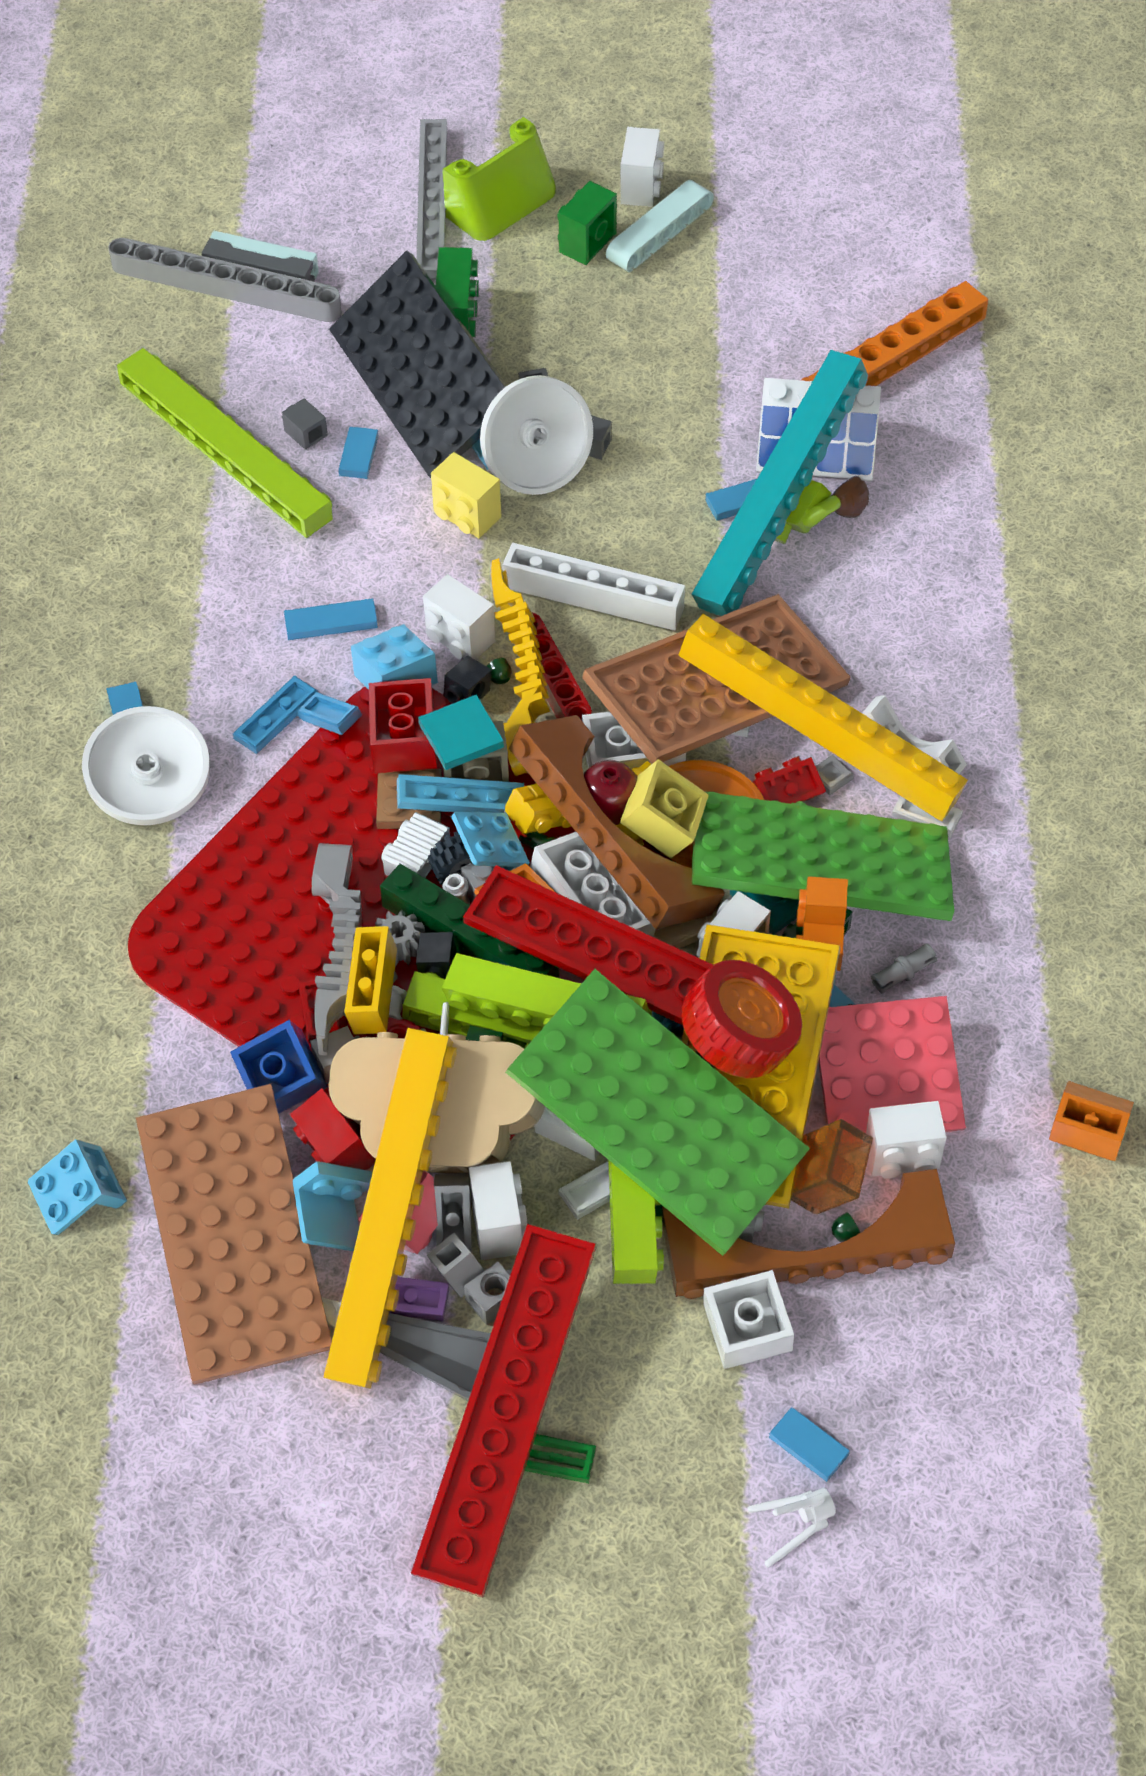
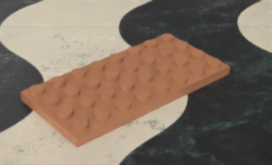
M779 594L713 619L829 693L847 686L851 677ZM687 630L584 670L582 676L583 680L652 764L658 759L665 762L773 717L769 712L678 656Z
M271 1084L136 1117L193 1385L329 1351L332 1343L310 1246L303 1243L301 1238L293 1187L294 1178Z

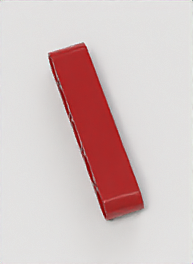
M532 612L535 619L533 624L537 631L535 636L540 646L538 650L542 657L540 662L545 672L542 674L546 679L547 686L545 688L549 694L547 701L557 719L577 715L582 720V715L592 714L591 707L543 620L538 614Z

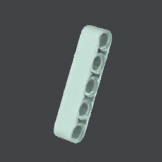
M687 180L613 239L606 250V258L627 272L633 271L632 268H636L651 256L650 253L654 254L669 241L668 238L672 239L687 227L686 224H691L704 213L703 210L707 211L712 205L714 194L693 180Z

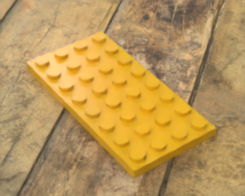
M707 924L700 959L713 965L725 960H741L755 964L770 972L781 981L792 994L799 1007L802 1018L800 1040L775 1070L758 1078L737 1077L718 1068L717 1071L800 1141H803L840 954V945ZM684 1029L682 1042L695 1052L696 1049L690 1042ZM798 1164L766 1202V1205L789 1209Z

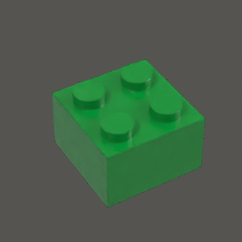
M589 181L582 189L576 191L574 197L566 205H563L557 214L559 253L584 265H587L617 234V193L592 181Z

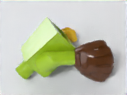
M853 476L840 485L832 494L822 483L811 480L810 484L805 486L796 509L789 514L783 532L776 537L775 541L786 544L791 529L806 534L811 527L817 525L833 512L846 518L860 516L869 502L867 484L859 476Z

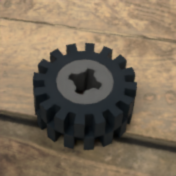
M458 831L454 832V836L451 838L449 835L443 837L445 841H438L435 844L437 848H431V855H428L429 863L441 885H443L449 875H461V867L472 863Z

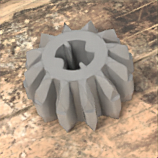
M402 909L396 916H393L388 911L386 919L377 918L375 922L376 927L389 926L396 944L395 967L402 960L409 965L411 957L417 958L420 933H425L423 923L417 921L415 914L405 917Z

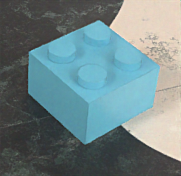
M404 624L351 645L354 676L367 689H369V683L431 678L432 685L438 683L435 653Z

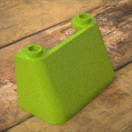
M522 117L510 126L509 135L515 143L480 166H476L468 160L459 159L443 168L445 217L476 240L486 241L492 239L555 196L556 184L536 126L525 117Z

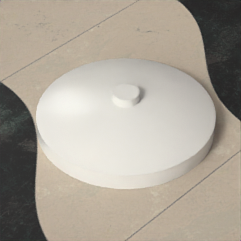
M549 376L525 377L506 386L489 405L481 426L480 443L482 455L490 472L507 487L524 494L538 495L549 493L566 485L582 469L592 446L593 422L585 400L567 383Z
M143 706L118 712L106 719L95 729L84 749L82 772L90 797L106 814L129 824L155 825L181 816L196 804L208 783L210 759L202 734L187 718L165 708Z

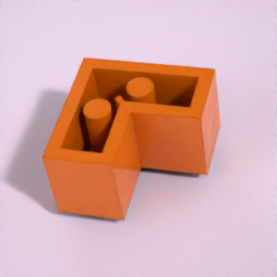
M808 876L806 889H800L796 927H803L802 935H796V939L840 945L836 971H841L848 879Z

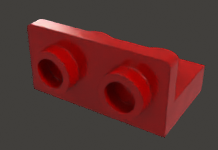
M800 756L783 762L784 768L773 772L772 767L754 774L756 779L753 783L761 792L764 800L791 804L797 801H807L826 792L812 757L801 761Z

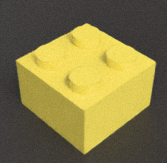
M455 452L449 455L431 472L433 509L440 519L449 520L456 524L462 532L466 534L471 533L475 537L480 538L501 518L499 478Z
M658 759L637 776L636 785L627 801L620 823L672 858L694 841L709 795Z

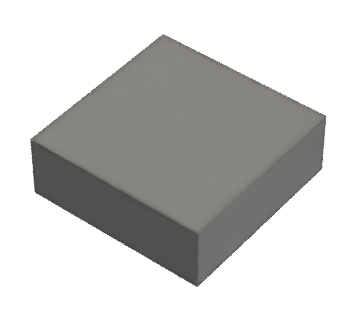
M833 754L816 765L826 793L829 796L853 780L854 774Z

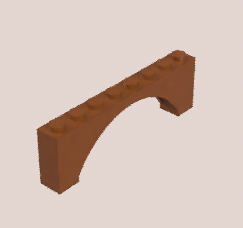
M577 715L520 725L509 750L656 930L713 914L725 894L723 889L693 885L692 868L670 861L634 841L613 824L594 801L584 779L582 759L595 736Z
M937 1169L903 1173L898 1195L876 1222L847 1241L817 1250H776L761 1247L737 1238L729 1250L722 1256L668 1209L662 1206V1226L675 1296H684L687 1299L703 1296L704 1288L773 1270L777 1282L789 1281L791 1284H801L813 1277L824 1276L825 1279H836L848 1272L858 1271L860 1274H871L879 1268L891 1266L894 1269L901 1270L911 1267L914 1263L926 1261L928 1264L937 1265L944 1263L948 1258H952L955 1247V1240Z

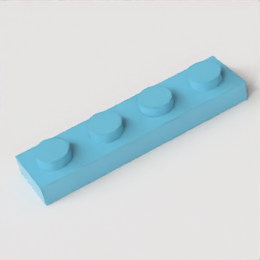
M399 774L397 778V808L444 812L506 813L505 805L513 789L524 787V783Z

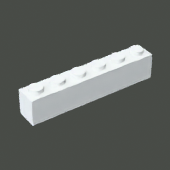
M516 543L511 544L502 565L503 571L506 570L510 590L674 631L684 610L685 585Z

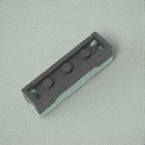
M218 231L212 232L201 252L202 256L309 281H315L319 273L317 253Z

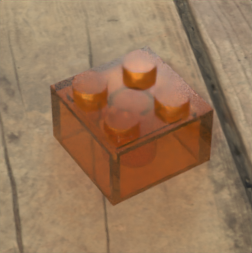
M843 1119L804 1134L802 1142L810 1149L797 1165L791 1201L813 1214H820L858 1199L873 1137Z

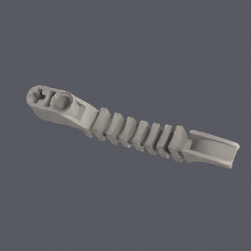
M319 843L312 875V895L322 897L329 904L333 913L331 927H334L333 933L335 934L332 942L335 951L329 952V959L332 964H324L323 971L327 977L316 976L315 983L318 987L315 998V1028L318 1055H327L329 1031L332 1025L345 1015L356 927H362L360 890H348L353 861L352 845Z

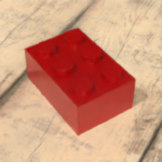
M431 678L369 683L370 749L374 773L437 768L436 753L420 727L418 717L434 711Z

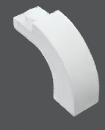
M886 695L875 697L862 714L956 773L960 774L967 765L953 739L928 742L909 733L899 721Z

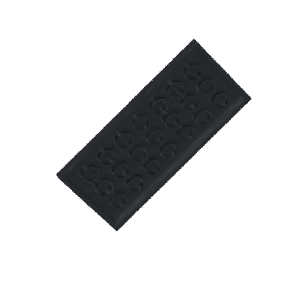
M406 250L329 328L344 353L430 478L431 472L449 455L455 452L462 456L480 439L485 413L493 399L507 385L412 253Z

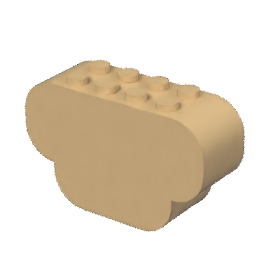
M390 1032L377 1033V1038L363 1037L349 1041L335 1054L330 1068L329 1092L331 1100L343 1115L361 1126L362 1142L366 1150L374 1158L377 1157L405 1039L398 1038V1034ZM448 1034L445 1036H449L453 1041V1047L457 1048L456 1059L453 1068H447L444 1081L449 1083L445 1102H439L436 1115L440 1116V1126L437 1136H431L428 1150H432V1159L429 1170L424 1172L469 1173V1167L501 1163L509 1148L510 1135L523 1133L535 1126L542 1117L545 1106L505 1073L524 1050L522 1047L510 1042H500V1037L483 1035L480 1036L479 1041H466V1036Z

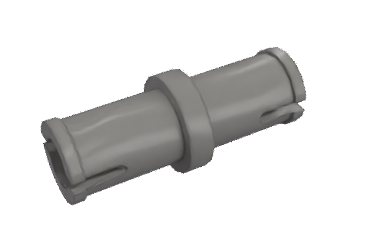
M925 943L907 956L895 958L893 964L871 975L872 983L883 994L901 981L913 979L915 973L937 962L936 953L929 944Z

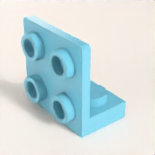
M455 811L451 816L473 865H497L508 871L525 863L529 865L530 862L507 813Z
M76 1139L28 1179V1184L44 1219L54 1235L61 1234L95 1204L117 1209L127 1202L102 1147Z
M316 1161L293 1179L303 1243L354 1251L359 1231L354 1199L361 1197L362 1193L369 1189L372 1171Z

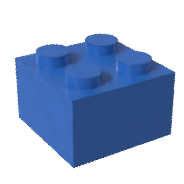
M290 1020L230 1052L247 1090L271 1084L278 1114L313 1096L321 1088L323 1090L328 1088L302 1029Z

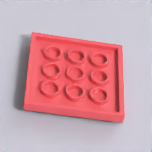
M947 996L829 1007L818 1060L829 1144L865 1140L870 1108L939 1101L945 1132L966 1129Z

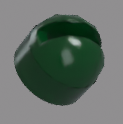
M505 658L494 659L487 665L492 670L491 681L493 683L501 685L510 680L512 670Z
M848 1212L839 1216L831 1227L832 1234L839 1242L847 1241L861 1233Z

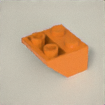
M1068 1081L1054 1119L1049 1140L1115 1162L1134 1102Z

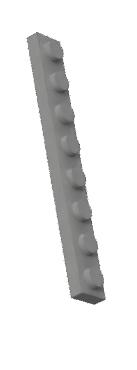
M420 119L416 259L430 279L436 278L439 247H445L443 168L446 167L447 119Z

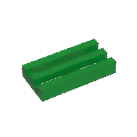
M536 1434L534 1445L585 1454L586 1460L531 1449L529 1458L584 1469L581 1471L528 1460L525 1471L589 1484L596 1453L595 1445Z

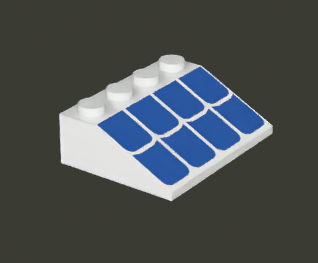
M764 378L756 472L762 471L812 381ZM865 385L863 389H860L854 399L852 410L845 415L840 424L839 433L836 437L832 438L824 459L818 463L813 472V477L850 479L853 476H859L864 481L873 480L881 386Z

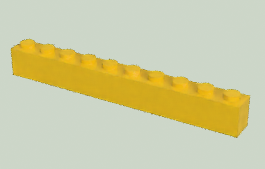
M702 614L687 630L678 656L941 822L957 803L968 779L705 614Z
M411 1028L407 1029L323 1378L371 1389L372 1382L377 1383L379 1380L382 1361H378L381 1346L386 1347L391 1330V1326L386 1325L389 1311H395L399 1298V1290H395L398 1275L403 1276L407 1265V1255H404L403 1252L406 1240L411 1241L415 1231L416 1220L412 1219L414 1206H420L424 1193V1185H420L422 1172L428 1171L431 1164L432 1150H428L431 1136H437L440 1126V1116L436 1115L439 1102H445L449 1083L444 1081L447 1068H453L456 1059L457 1048L453 1047V1041L449 1036Z

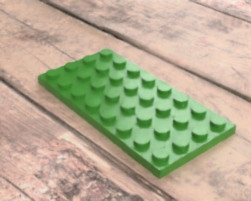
M706 792L709 796L693 841V885L799 900L800 889H806L808 876L848 879L847 907L952 921L954 900L947 826L878 817L871 814L850 813L842 810H829L808 805L802 806L781 803L779 801L753 799L746 796Z
M596 969L590 973L505 1072L722 1256L729 1250L810 1149Z

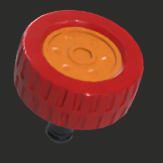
M725 960L709 967L695 982L682 1004L681 1016L683 1026L690 1042L696 1049L695 1053L717 1070L718 1068L733 1076L758 1078L771 1073L791 1053L801 1037V1013L792 994L774 975L750 962Z

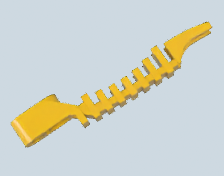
M498 558L492 560L491 567L495 606L497 608L500 607V611L494 612L495 618L502 623L503 633L508 632L509 640L516 645L512 647L513 652L520 658L514 660L516 666L522 670L515 673L516 679L522 684L513 687L514 694L518 695L521 701L508 721L503 723L508 759L515 776L527 773V771L512 754L509 747L520 725L536 723L539 715L550 712L546 699H549V694L545 688L547 686L546 679L542 674L545 672L540 662L542 657L538 650L540 647L539 642L535 636L537 631L533 624L535 622L534 616L527 603L523 600L522 594L509 589L506 570L502 571L501 562Z

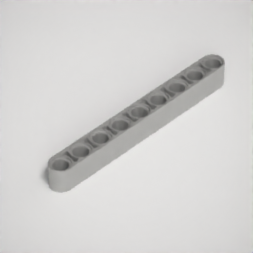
M127 238L114 239L108 246L112 268L118 274L323 322H333L341 317L340 293L336 287Z

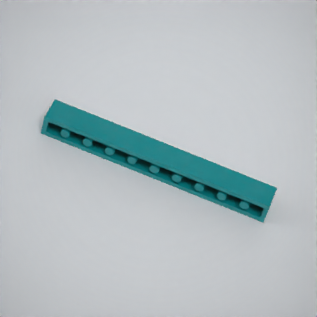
M830 350L694 588L691 595L700 609L723 616L740 608L743 596L749 585H752L756 580L757 571L763 560L769 557L771 546L776 537L783 532L789 514L796 509L805 486L810 484L815 468L824 459L832 438L836 437L839 433L841 422L845 415L852 410L854 399L860 389H863L867 383L868 374L861 358Z

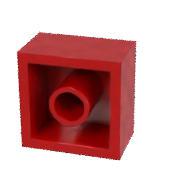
M322 1088L289 1114L297 1124L293 1131L305 1145L308 1143L314 1152L311 1155L315 1161L361 1170H368L375 1164L376 1158L366 1150L362 1142L360 1128L352 1119L343 1115L334 1106L330 1095Z

